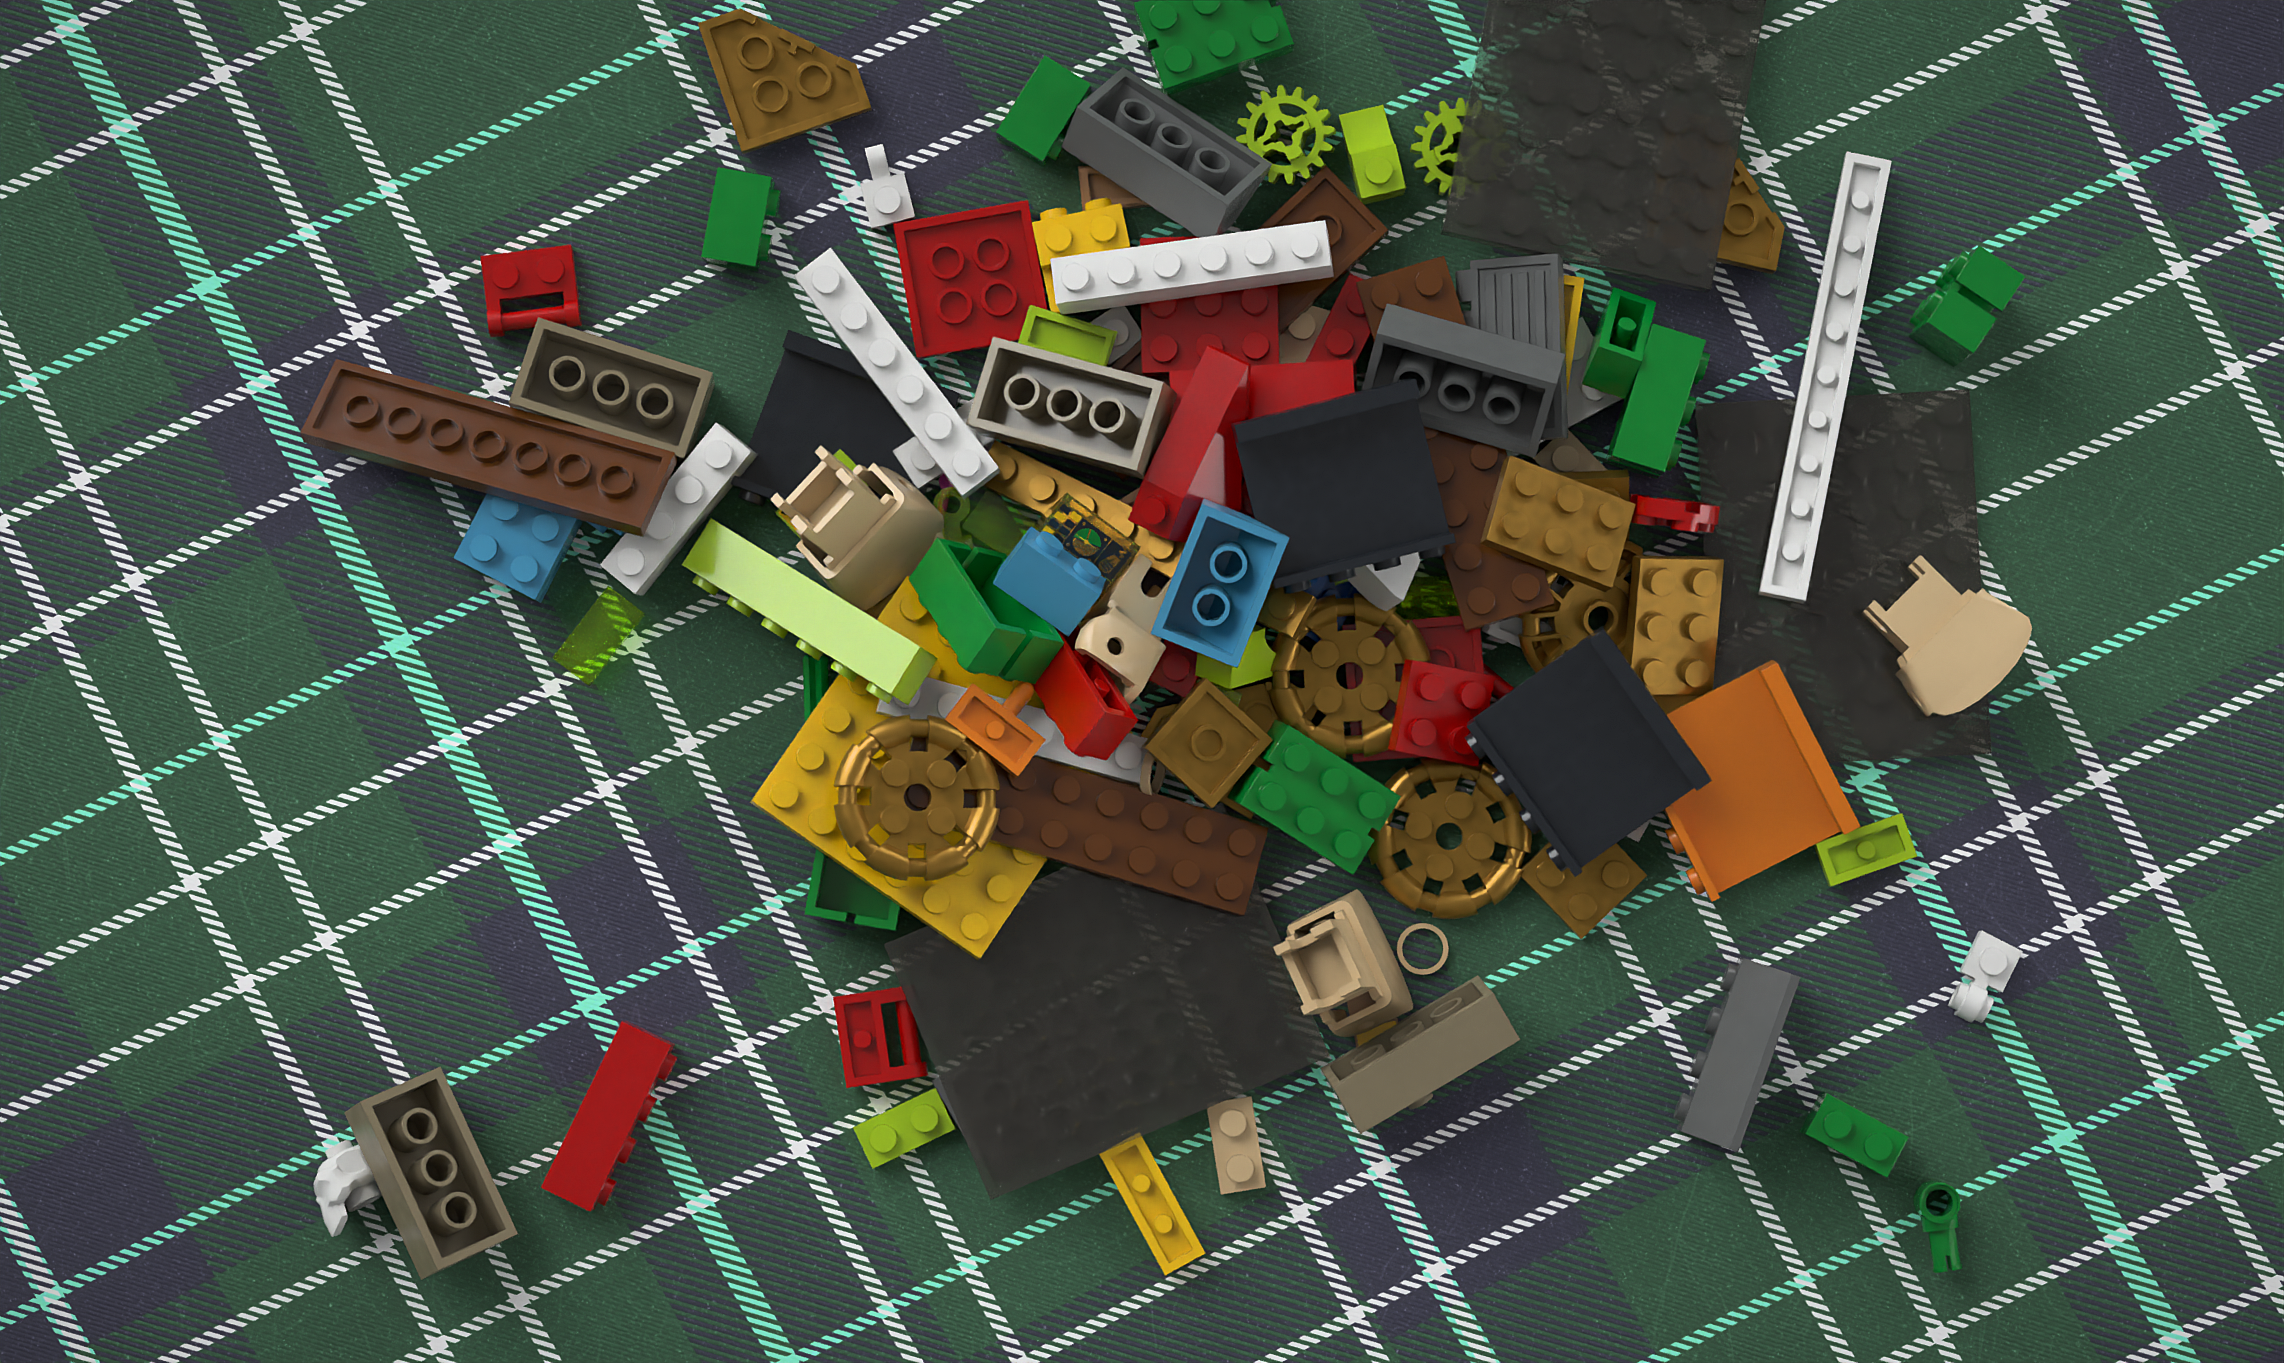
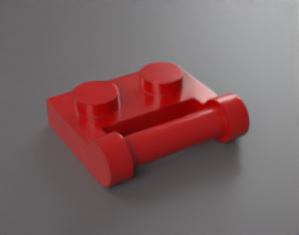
M572 245L480 256L487 306V322L491 338L505 336V331L534 328L538 317L558 324L566 323L567 327L582 326ZM563 294L564 297L563 306L503 313L502 301Z
M915 985L833 997L846 1088L929 1075L927 1062H922L913 1004V999L917 998ZM895 1002L904 1065L894 1067L890 1066L881 1005Z

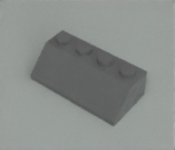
M1124 67L1077 106L1061 146L1076 156L1081 162L1099 171L1118 186L1128 190L1151 205L1156 211L1163 213L1199 238L1222 235L1229 229L1272 166V163Z
M1387 303L1376 334L1362 390L1409 378L1416 379L1420 394L1417 402L1423 426L1535 458L1565 354Z
M1738 957L1736 965L1728 963L1720 983V989L1726 991L1720 1008L1712 1007L1704 1029L1705 1033L1711 1034L1705 1052L1697 1050L1689 1070V1076L1695 1077L1689 1095L1681 1094L1674 1112L1673 1119L1680 1121L1677 1130L1730 1150L1739 1151L1801 977Z

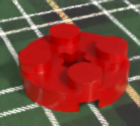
M1629 494V502L1636 504L1631 523L1671 526V529L1710 533H1714L1715 525H1718L1720 506L1667 497L1650 498V495Z

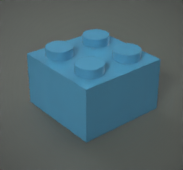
M486 494L454 559L541 603L583 522L576 518Z

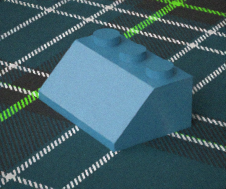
M1204 498L1150 634L1238 668L1289 537L1243 513Z

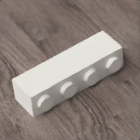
M715 423L669 479L644 537L625 533L600 566L634 594L643 596L731 489L733 477H740L758 454L724 426Z

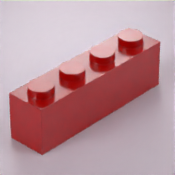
M1353 359L1252 365L1248 419L1358 392L1357 367ZM1196 369L1169 371L1170 388L1177 393L1171 412V420Z
M1077 625L1069 637L1055 628L1064 644L1038 681L1032 684L1034 691H1036L1045 706V714L1056 723L1064 736L1063 742L1072 753L1079 757L1090 756L1107 760L1135 726L1138 719L1106 668L1089 655H1082L1075 650L1076 639L1081 630L1080 627Z
M627 1020L621 1021L541 1188L590 1212L596 1208L598 1203L606 1206L617 1184V1181L610 1177L618 1162L627 1163L637 1143V1139L630 1136L638 1120L644 1123L647 1122L657 1102V1098L651 1096V1093L658 1079L667 1081L678 1057L671 1054L675 1046L674 1043Z

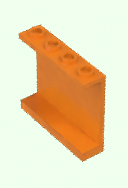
M1771 660L1666 714L1712 779L1711 782L1698 791L1695 788L1662 810L1672 826L1664 831L1675 853L1678 855L1685 851L1692 865V868L1685 872L1697 895L1706 892L1708 898L1713 902L1720 898L1718 893L1838 832L1845 835L1861 827L1776 661Z

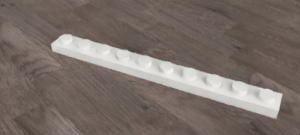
M1846 152L1759 595L1802 604L1806 601L1891 160Z

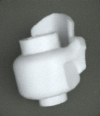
M350 1140L340 1142L325 1151L328 1159L318 1168L314 1181L316 1201L320 1205L324 1223L332 1237L341 1234L348 1219L345 1205L348 1211L352 1212L374 1202L382 1196L360 1146H353Z

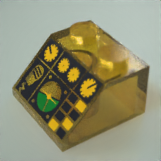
M1068 493L1050 507L1033 526L1039 532L1046 531L1054 535L1062 543L1064 550L1077 559L1084 558L1089 560L1100 570L1101 576L1106 581L1101 595L1093 606L1100 601L1141 548V546Z

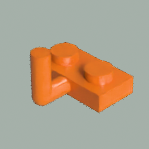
M1020 682L1015 686L1002 705L972 683L944 719L967 736L979 750L983 749L994 762L1015 778L1020 775L1046 741L1045 738L1017 718V715L1034 694L1033 685L1027 682Z

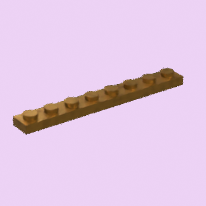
M997 440L994 441L988 454L999 467L1000 473L984 484L983 487L1050 520L1053 518L1060 525L1068 529L1070 528L1064 524L1067 519L1076 524L1075 527L1078 525L1075 520L1069 517L1074 511L1109 536L1111 541L1114 540L1124 549V551H1119L1121 555H1123L1122 553L1127 554L1126 550L1132 553L1129 559L1134 560L1136 555L1141 553L1153 562L1149 569L1168 578L1173 577L1186 543L1168 540L1129 521L1128 518L1132 510L1131 506ZM1063 504L1072 509L1068 515L1059 509ZM1057 511L1066 516L1062 522L1054 517ZM1270 585L1256 621L1296 641L1317 599L1305 591L1284 594L1283 587L1275 589Z

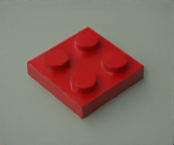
M1405 659L1388 750L1478 767L1479 758L1464 737L1471 733L1467 728V722L1490 706L1495 676Z

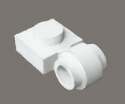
M1979 931L1959 970L1960 973L1973 980L1968 985L1960 982L1948 1004L1949 1007L1955 1009L1954 1015L1970 1023L1974 1020L1982 1023L1994 1002V998L1987 995V986L1998 992H2003L2023 951L1984 931Z

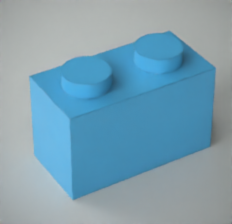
M1031 526L1000 566L993 584L1069 637L1101 595L1106 579L1101 576L1100 570L1092 562L1084 558L1077 559L1064 550L1062 543L1054 535L1046 531L1039 532Z

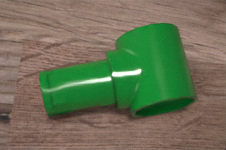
M1930 1180L1924 1182L1914 1193L1913 1205L1921 1217L1923 1232H1928L1933 1273L1948 1272L1945 1257L1947 1258L1949 1270L1962 1269L1963 1266L1960 1261L1955 1228L1959 1227L1957 1214L1960 1210V1197L1958 1192L1952 1186L1941 1181ZM1941 1189L1946 1193L1948 1204L1942 1213L1937 1215L1931 1214L1926 1207V1198L1930 1192Z

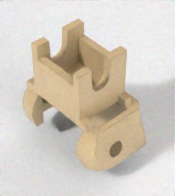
M820 446L815 451L822 460L786 500L776 493L771 498V501L792 519L791 523L798 529L796 532L801 538L796 547L819 577L837 596L858 609L865 611L886 598L901 585L906 576H910L932 546L936 533L942 531L944 526L943 515L912 483L896 472L882 466L879 467L875 463L868 469L858 464L852 471L824 447ZM866 484L879 493L882 498L879 499Z
M1141 553L1136 555L1130 566L1125 563L1102 591L1099 598L1083 617L1084 620L1078 625L1081 630L1075 643V650L1082 655H1089L1106 668L1128 705L1142 692L1166 649V646L1161 642L1162 638L1150 633L1172 579H1169L1163 589L1153 585L1145 595L1141 589V582L1153 562ZM1111 638L1118 640L1121 646L1117 644L1115 641H1113Z
M1920 555L1907 568L1918 580L1887 611L1874 600L1861 614L1902 653L1896 660L1901 669L1895 675L1901 680L1909 696L1921 712L1927 717L1932 713L1946 716L1960 712L1976 703L2004 679L2017 664L2027 647L2032 626L2029 617L1992 596L1984 588L1977 593L1968 589L1961 595Z
M1358 889L1290 923L1287 926L1286 941L1273 947L1276 955L1282 956L1304 1004L1300 1006L1303 1014H1320L1323 1023L1328 1024L1329 1029L1337 1036L1350 1037L1365 1033L1413 1009L1408 987L1393 951L1371 907ZM1368 991L1371 998L1376 1001L1375 1004L1347 1017L1345 1010H1331Z

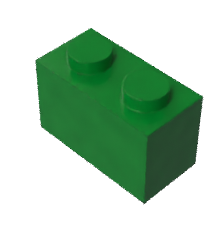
M1044 55L997 129V139L1044 167L1049 158L1056 162L1064 151L1061 147L1065 139L1064 134L1070 126L1077 106L1089 97L1092 91L1091 84Z
M717 168L701 255L704 262L759 272L760 261L768 262L773 235L766 234L768 217L777 216L781 190L774 189L775 182L772 177Z
M1615 287L1612 288L1595 328L1582 380L1583 385L1622 399L1626 398L1643 359L1656 306L1655 301Z
M1821 1091L1799 1131L1886 1178L1909 1138L1847 1103Z

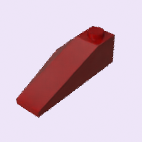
M1212 345L1207 346L1143 478L1128 518L1129 521L1168 540L1186 543L1204 498L1242 513L1245 492H1241L1242 467L1231 424L1248 419L1250 363Z

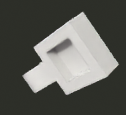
M882 144L865 148L873 181L861 183L860 187L871 229L916 218L905 174L890 175Z

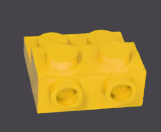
M1110 198L1095 199L1085 203L1086 211L1068 214L1066 208L1049 209L1040 213V221L1032 222L1050 310L1052 312L1061 314L1055 301L1050 259L1131 247L1121 203L1112 205Z

